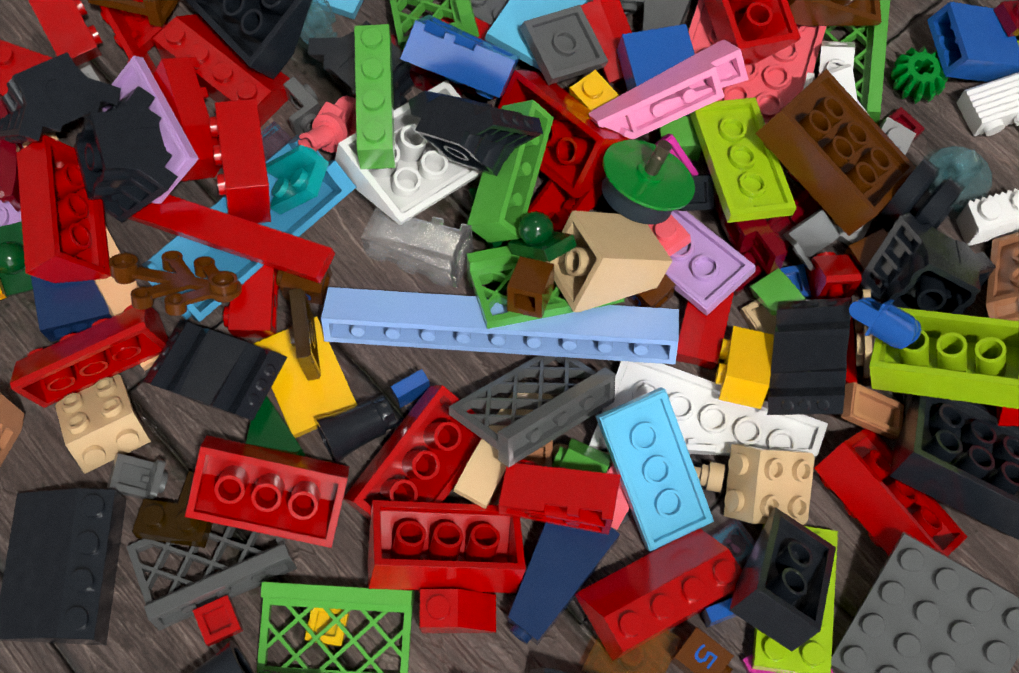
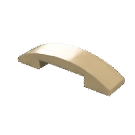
M517 393V398L538 399L539 393ZM543 394V399H553V396ZM500 409L497 415H511L512 409ZM516 409V415H526L533 410ZM491 425L489 426V428L497 434L498 431L506 427ZM481 439L453 492L486 509L501 485L506 471V465L498 460V450Z

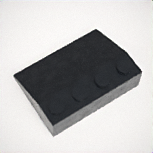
M186 0L249 67L273 80L294 54L312 0Z
M913 395L893 449L890 477L1019 540V427L998 426L996 411L978 403Z
M88 488L17 493L0 594V641L107 645L127 500L120 493L111 489Z

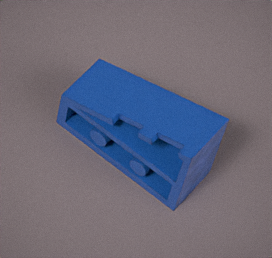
M431 15L415 20L400 57L401 60L442 75L455 84H465L473 87L477 94L488 99H493L494 96L500 98L505 93L520 58L507 50Z

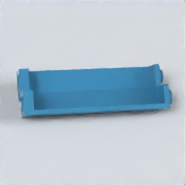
M296 135L265 161L266 164L299 146L298 140H301L299 138L300 135ZM317 150L316 152L318 153V155L323 158V156ZM335 160L328 161L329 164L317 197L281 215L270 209L271 222L257 224L299 237L352 192L356 186ZM267 172L271 205L274 197L272 189L278 179ZM226 195L210 208L228 214ZM180 236L174 237L142 264L144 268L165 271L162 268V254L167 251H179L183 255V261L195 275V259L207 256L215 260V266L219 271H228L236 274L241 284L245 283L263 266V264ZM148 281L152 286L161 284ZM188 289L177 293L184 294L194 290ZM208 299L187 305V312L181 316L186 320L191 317L200 322L216 309L221 302Z

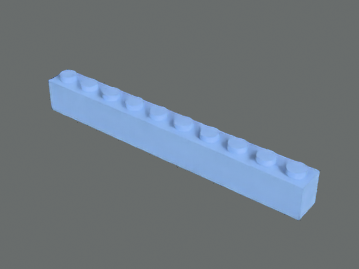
M328 287L321 316L324 341L676 364L679 340V309L607 305L582 312H572L487 329L476 296ZM497 302L491 308L492 316L508 312L506 306Z

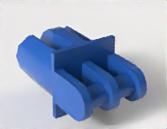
M865 297L850 305V315L869 327L865 336L873 335L898 349L909 346L920 337L922 329L919 321L893 305L894 300L881 304L870 297Z

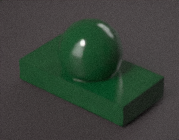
M539 211L527 213L521 219L518 227L520 239L508 242L511 254L547 262L558 258L577 246L573 234L554 231L553 222L549 216Z
M22 221L0 226V279L6 297L33 291L31 275L25 273Z

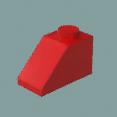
M834 252L820 253L810 261L815 270L811 272L808 268L806 269L812 295L811 300L852 297L862 281L861 273L848 255H836Z
M263 265L242 284L241 294L230 301L229 306H225L223 312L224 326L228 327V331L235 338H268L276 334L279 286L276 283L278 269Z
M420 589L419 628L422 634L496 633V594L462 589Z

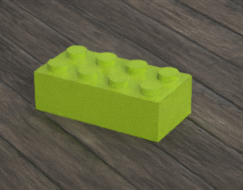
M900 308L919 321L922 329L920 337L903 349L894 348L877 337L875 339L869 365L872 389L1019 409V321Z

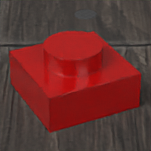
M225 595L192 610L204 642L208 647L244 631L229 595Z

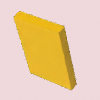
M318 316L314 317L321 369L320 379L307 380L297 360L296 349L292 347L289 329L253 344L287 357L272 385V390L287 425L295 438L316 430L315 418L330 415L357 404L330 343L324 341L323 328Z

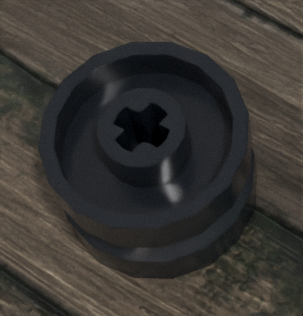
M924 159L902 184L878 220L892 229L900 215L911 213L921 225L930 223L935 229H938L954 208L953 204L965 189V186L954 178L948 177L932 191L930 188L937 180L940 168Z

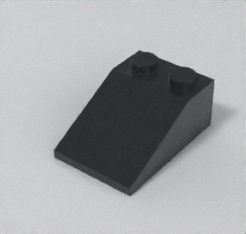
M778 508L772 510L736 582L729 611L791 652L821 631L836 547Z

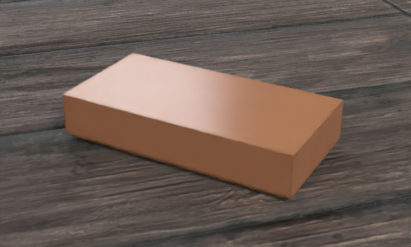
M855 382L845 384L844 407L841 418L891 440L897 439L903 424L904 404Z

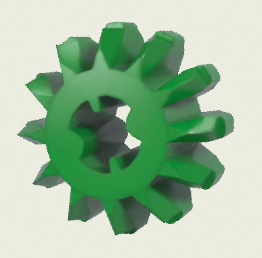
M925 46L920 48L918 52L911 47L906 51L905 55L901 54L898 56L890 78L895 81L893 90L903 91L902 99L911 96L915 104L920 102L921 98L929 103L935 95L938 96L943 92L949 77L944 75L941 62L937 59V51L930 54L927 53Z

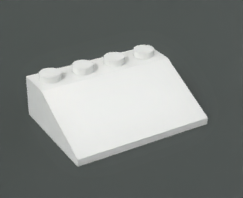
M448 80L428 90L430 92L460 97ZM409 102L394 110L396 168L361 170L357 154V133L338 143L335 161L356 186L355 189L399 225H402L483 173L482 171L452 162L442 155L431 143L424 140L415 131L421 118L411 115Z

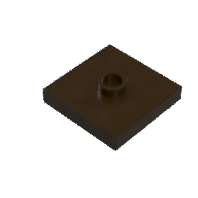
M302 288L289 290L293 326L289 327L292 347L296 349L297 360L307 380L320 379L321 369L314 313Z

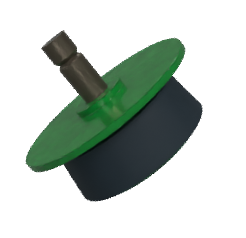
M624 140L612 144L606 150L603 157V168L606 176L602 181V193L609 205L622 216L642 224H659L666 221L672 211L685 207L692 200L695 193L693 177L686 166L670 153L672 146L668 141L660 140L655 145L640 140Z

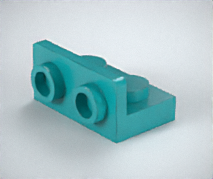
M299 145L266 164L267 172L278 179L272 189L274 197L270 209L281 215L317 197L329 162L320 157L312 148Z

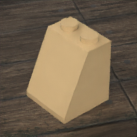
M572 211L562 233L573 234L577 246L548 262L554 264V281L572 311L582 312L657 288L671 265L672 259L647 224L632 221L617 213Z

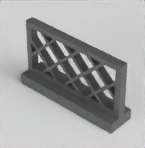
M536 356L449 406V415L498 450V460L509 468L612 404L615 400L616 374L606 367L596 372L575 358ZM556 360L557 362H559L560 364L564 365L565 367H544V366L547 365V364H549L550 362ZM525 377L539 378V383L518 381ZM544 378H565V383H543ZM569 378L585 379L580 383H569ZM497 393H513V398H492V396ZM517 393H539L538 399L517 398ZM543 394H560L553 399H543ZM471 408L486 409L485 414H469L466 412ZM491 409H512L511 415L490 414ZM516 409L533 410L526 415H516ZM489 425L506 427L498 431L497 434L489 428Z
M228 526L223 537L212 533L209 534L208 539L220 543L212 560L196 555L200 547L191 546L189 552L174 548V543L166 542V544H163L161 541L142 539L126 547L146 604L144 608L148 620L160 631L193 616L192 610L225 595L233 598L262 585V582H269L296 570V564L285 539L275 536L278 545L261 551L253 548L260 533L252 531L247 544L244 545L230 540L236 528ZM227 546L243 551L238 563L229 567L219 563ZM152 547L162 550L154 568L142 564L139 556L140 552ZM170 553L185 558L177 576L161 571ZM193 561L208 566L204 577L196 582L184 579ZM145 572L151 573L148 579ZM158 576L173 581L168 594L154 600L151 590Z

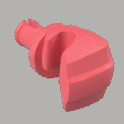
M343 96L338 99L335 105L328 101L325 102L313 121L312 130L302 133L299 136L301 140H298V144L312 148L315 151L322 148L330 153L337 152L338 143L356 133V98Z

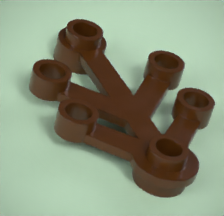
M167 251L162 254V268L165 271L139 267L137 257L129 253L117 254L109 259L110 275L119 284H130L136 279L161 283L151 287L135 288L131 291L132 306L140 310L152 307L154 298L166 296L164 299L166 313L171 316H179L187 312V305L208 299L227 303L234 300L242 292V284L236 274L228 271H219L215 266V260L207 256L195 259V275L185 264L183 255L179 251ZM188 289L194 290L184 294L177 293Z

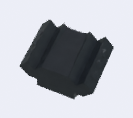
M365 21L362 25H371V24H370L368 21ZM354 31L342 38H309L308 55L323 63L324 70L346 82L352 88V95L356 96ZM392 43L394 110L408 103L405 96L412 90L414 83L410 77L411 64L400 59L402 51Z
M66 52L13 75L12 79L7 82L8 92L2 97V100L10 114L0 119V139L10 143L39 141L41 134L60 132L63 125L73 120L90 116L91 113H98L101 107L116 106L121 88L88 78L75 65Z
M137 86L119 100L116 106L110 107L105 112L91 113L90 116H86L84 127L77 134L74 145L88 200L102 199L105 212L121 223L168 191L178 177L164 167L172 155L166 151L159 128L161 117L148 109L155 96L140 86Z
M425 90L408 100L411 115L421 118L415 131L424 140L431 143L442 155L452 162L494 176L498 175L504 162L514 149L543 134L540 118L526 116L520 112L494 108L492 104Z
M911 213L899 216L862 273L861 284L865 289H871V295L882 300V303L894 300L893 305L899 308L963 315L967 308L974 303L976 295L981 291V288L996 266L984 252L975 254L964 241L960 242L944 235L930 223L921 225Z
M852 297L778 302L767 415L843 414L847 373L846 359L851 318L849 307L852 304Z
M180 320L143 382L205 406L253 421L287 357L272 350L263 349L243 340Z

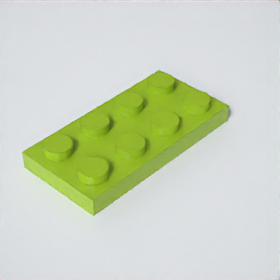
M755 97L715 101L689 113L727 223L791 216L794 214L797 207L780 161L755 134L765 125Z
M805 526L836 547L821 631L791 652L755 628L752 669L777 673H831L838 531Z

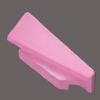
M721 40L589 112V117L599 127L611 129L634 140L724 98L723 87L748 80L741 49L726 40Z

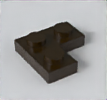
M188 472L178 504L143 499L132 530L136 538L200 548L206 547L213 523L185 517L194 472Z

